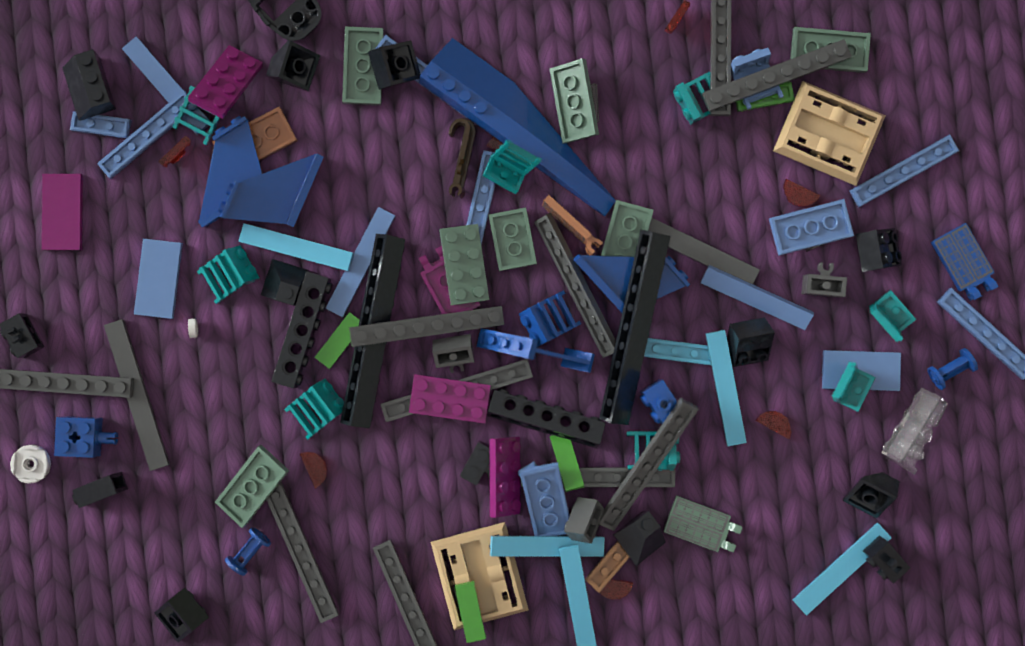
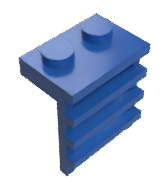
M564 290L519 313L521 323L526 327L529 338L538 340L537 347L581 325L580 321L575 323L562 298V295L566 294ZM554 299L558 303L569 325L568 327H566L561 315L559 314L553 302ZM544 304H547L560 329L559 332H557Z

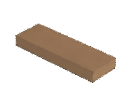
M618 541L584 579L598 593L601 592L630 558Z

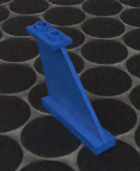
M241 116L236 117L227 128L223 126L214 132L216 135L212 137L215 144L200 219L198 220L201 227L205 228L221 218L219 217L221 213L218 212L221 202H226L228 195L225 193L230 183L234 184V181L242 182L262 174L249 120L245 116L242 118Z
M316 153L245 181H234V184L230 183L225 193L228 195L226 202H221L218 212L221 213L219 217L280 223L294 227L324 156Z
M579 254L574 257L575 263L622 313L634 257ZM669 255L665 259L657 299L690 285L687 281L689 277L682 270L678 271L674 267L676 263Z
M483 328L480 329L476 347L534 360L535 353L561 358L562 367L591 373L595 355L593 353L565 348L564 354L536 348L538 340Z

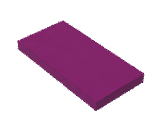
M42 174V250H82V174Z

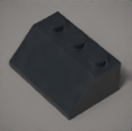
M92 49L74 55L62 69L78 120L81 121L115 110L116 106L98 54Z

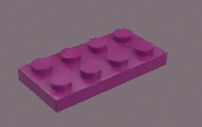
M229 45L188 96V101L223 119L261 70L263 62Z
M414 374L409 413L486 423L491 385Z
M520 437L490 439V517L497 518L520 514L521 483L520 476L518 475V470L521 468Z

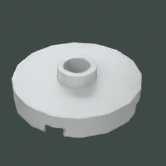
M22 446L12 455L10 462L11 471L21 482H39L50 471V456L41 446ZM31 460L34 462L33 467L30 466Z

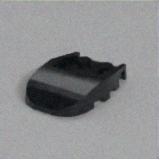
M248 0L252 8L268 27L284 39L293 42L306 38L318 26L321 20V8L317 0H295L274 21L259 6L264 0Z

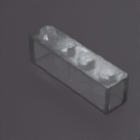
M921 387L920 391L915 394L910 407L905 410L899 425L894 428L891 438L884 444L881 453L889 460L915 475L917 460H922L925 454L922 452L924 445L931 441L933 437L932 428L933 426H938L948 403L941 396Z

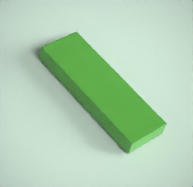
M788 82L779 85L784 95L782 98H779L778 94L751 102V109L748 110L793 102L795 99L792 83ZM743 99L736 102L737 112L747 110L743 104Z
M349 312L314 358L331 369L351 343L349 327L359 326L360 319Z
M550 436L565 491L569 492L583 488L584 482L571 440Z
M474 581L455 584L466 642L470 643L486 639Z

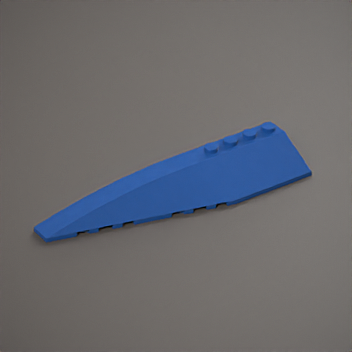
M454 38L431 60L420 75L419 83L497 140L503 144L506 140H510L534 156L540 157L542 160L536 168L604 217L616 202L568 144L562 143V137L512 80Z

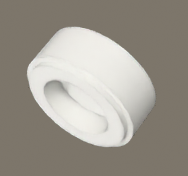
M188 319L189 338L198 337L196 319Z

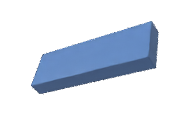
M73 111L70 130L127 139L130 133L131 120L97 115L79 121L76 112Z

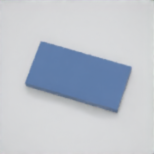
M845 199L769 218L778 256L854 236Z
M143 239L134 308L135 315L174 319L183 243Z
M823 350L822 389H836L850 361L857 364V369L876 377L870 390L900 391L901 353Z
M558 462L521 469L520 476L534 536L565 535V524L570 515Z

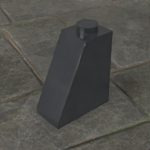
M121 471L72 490V497L74 503L81 508L128 490Z

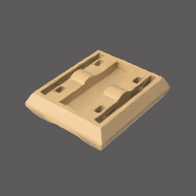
M802 81L773 151L857 186L886 115ZM813 102H819L821 103V105L815 106L813 105ZM858 120H861V121H864V122H866V123H864V124L862 125V124H858L857 122H858ZM800 137L806 141L798 142V138ZM790 140L792 144L797 143L802 148H809L811 149L810 153L807 154L806 152H803L799 149L787 145V143ZM843 156L847 157L848 161H843ZM829 158L835 159V162H842L845 166L853 167L852 172L824 160Z
M505 522L431 542L454 630L463 628L462 618L456 606L457 601L452 585L474 581L483 622L529 610L515 557H506L508 565L502 566L499 557L490 556L489 545L491 536L498 534L499 536H509ZM443 549H447L454 575V580L451 581L446 561H444ZM455 555L456 558L453 559V564H452V561H451V557H450V556ZM507 570L510 572L517 600L515 604L511 603L505 581L504 571ZM506 591H507V595H504V600H503L502 592H506Z

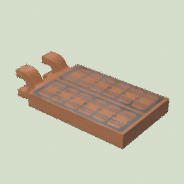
M550 195L543 200L542 207L551 213L578 240L585 244V251L588 255H592L595 252L591 245L596 246V248L601 246L603 242L598 238H594L583 225Z

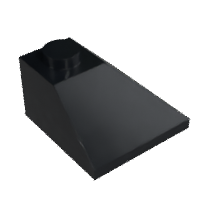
M288 40L271 58L266 76L280 83L309 91L320 55Z
M272 259L261 295L295 306L306 271L309 272V270Z
M883 472L863 476L845 495L843 501L878 518L898 497L900 481Z
M642 511L613 534L635 566L639 565L666 543L661 527L649 511Z

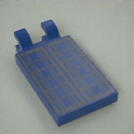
M967 223L931 241L958 291L965 290L970 301L982 296L976 288L981 283H983L986 292L999 287L996 281L991 278L990 275L995 272Z

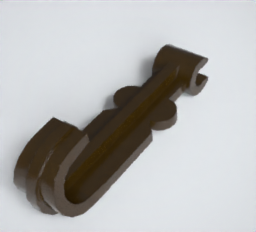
M459 118L453 121L448 133L450 137H454L456 130L464 126L453 184L449 187V193L452 197H455V192L459 190L457 195L462 199L465 196L464 185L476 129L470 120Z

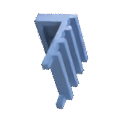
M769 48L757 49L751 54L739 55L734 58L731 63V76L735 81L769 68L768 63L771 56ZM776 86L743 99V104L748 110L751 109V102L774 94H778L779 98H782L784 95L780 87Z

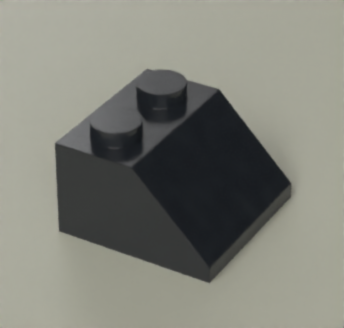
M411 40L382 46L368 52L379 90L420 79L421 74Z
M183 588L154 612L177 642H180L209 618L206 610L196 602L194 595L186 588Z

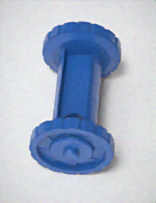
M962 348L959 350L960 357L939 369L933 366L928 368V374L938 389H945V381L966 369L972 372L978 370V364L970 351Z
M251 527L249 530L252 537L234 558L227 556L225 559L226 564L242 576H245L248 572L245 565L262 545L266 547L271 545L270 539L254 527ZM241 556L244 558L242 563L239 561Z

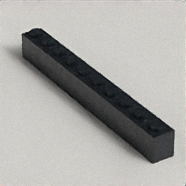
M640 230L599 419L611 424L629 425L670 241L669 235Z
M376 234L359 326L390 322L395 292L398 286L399 271L401 270L402 255L405 249V239L386 234ZM387 342L354 347L340 423L354 427L370 428Z

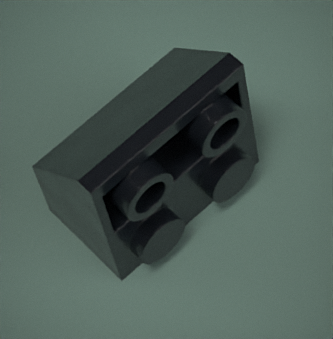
M895 228L856 234L862 272L902 265V255L898 248V234Z
M765 317L729 324L727 342L733 367L769 360L775 332Z

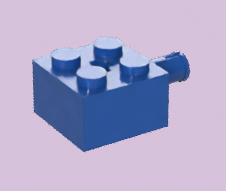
M658 379L639 391L641 393L639 398L644 406L650 407L652 412L649 414L654 422L663 424L677 404V401L664 380Z
M56 417L54 456L87 458L101 456V444L116 445L118 439L110 438L118 437V433L102 432L103 418Z

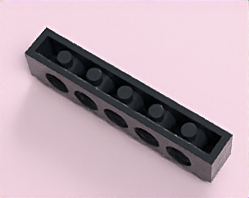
M306 271L271 382L293 389L301 385L304 376L301 373L303 367H307L309 361L307 354L315 343L313 335L315 330L318 331L321 324L319 316L326 308L327 302L325 297L326 294H330L333 284L330 283V278ZM313 289L319 290L320 294L317 299L311 298L310 294ZM308 307H312L314 311L310 318L305 316V310ZM302 325L308 328L305 336H301L299 333V328ZM297 343L302 347L300 354H295L293 351V347ZM290 362H294L296 365V370L293 373L287 369Z
M502 389L494 390L487 413L488 417L568 439L593 448L599 447L605 427V422H602L598 417L591 416L588 418L580 412L572 411L571 413L564 411L563 407H551L540 400H535L534 402L528 400L523 395H510L508 391ZM511 403L515 409L507 410L504 405ZM526 408L531 409L533 415L527 416L523 413V410ZM548 414L551 420L544 421L541 415ZM566 419L570 426H562L560 420ZM579 425H585L588 428V432L580 431Z

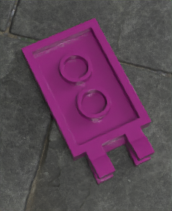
M442 246L435 249L440 257L439 260L430 264L426 255L418 258L424 268V271L420 274L442 314L473 310L481 306L479 302L450 305Z

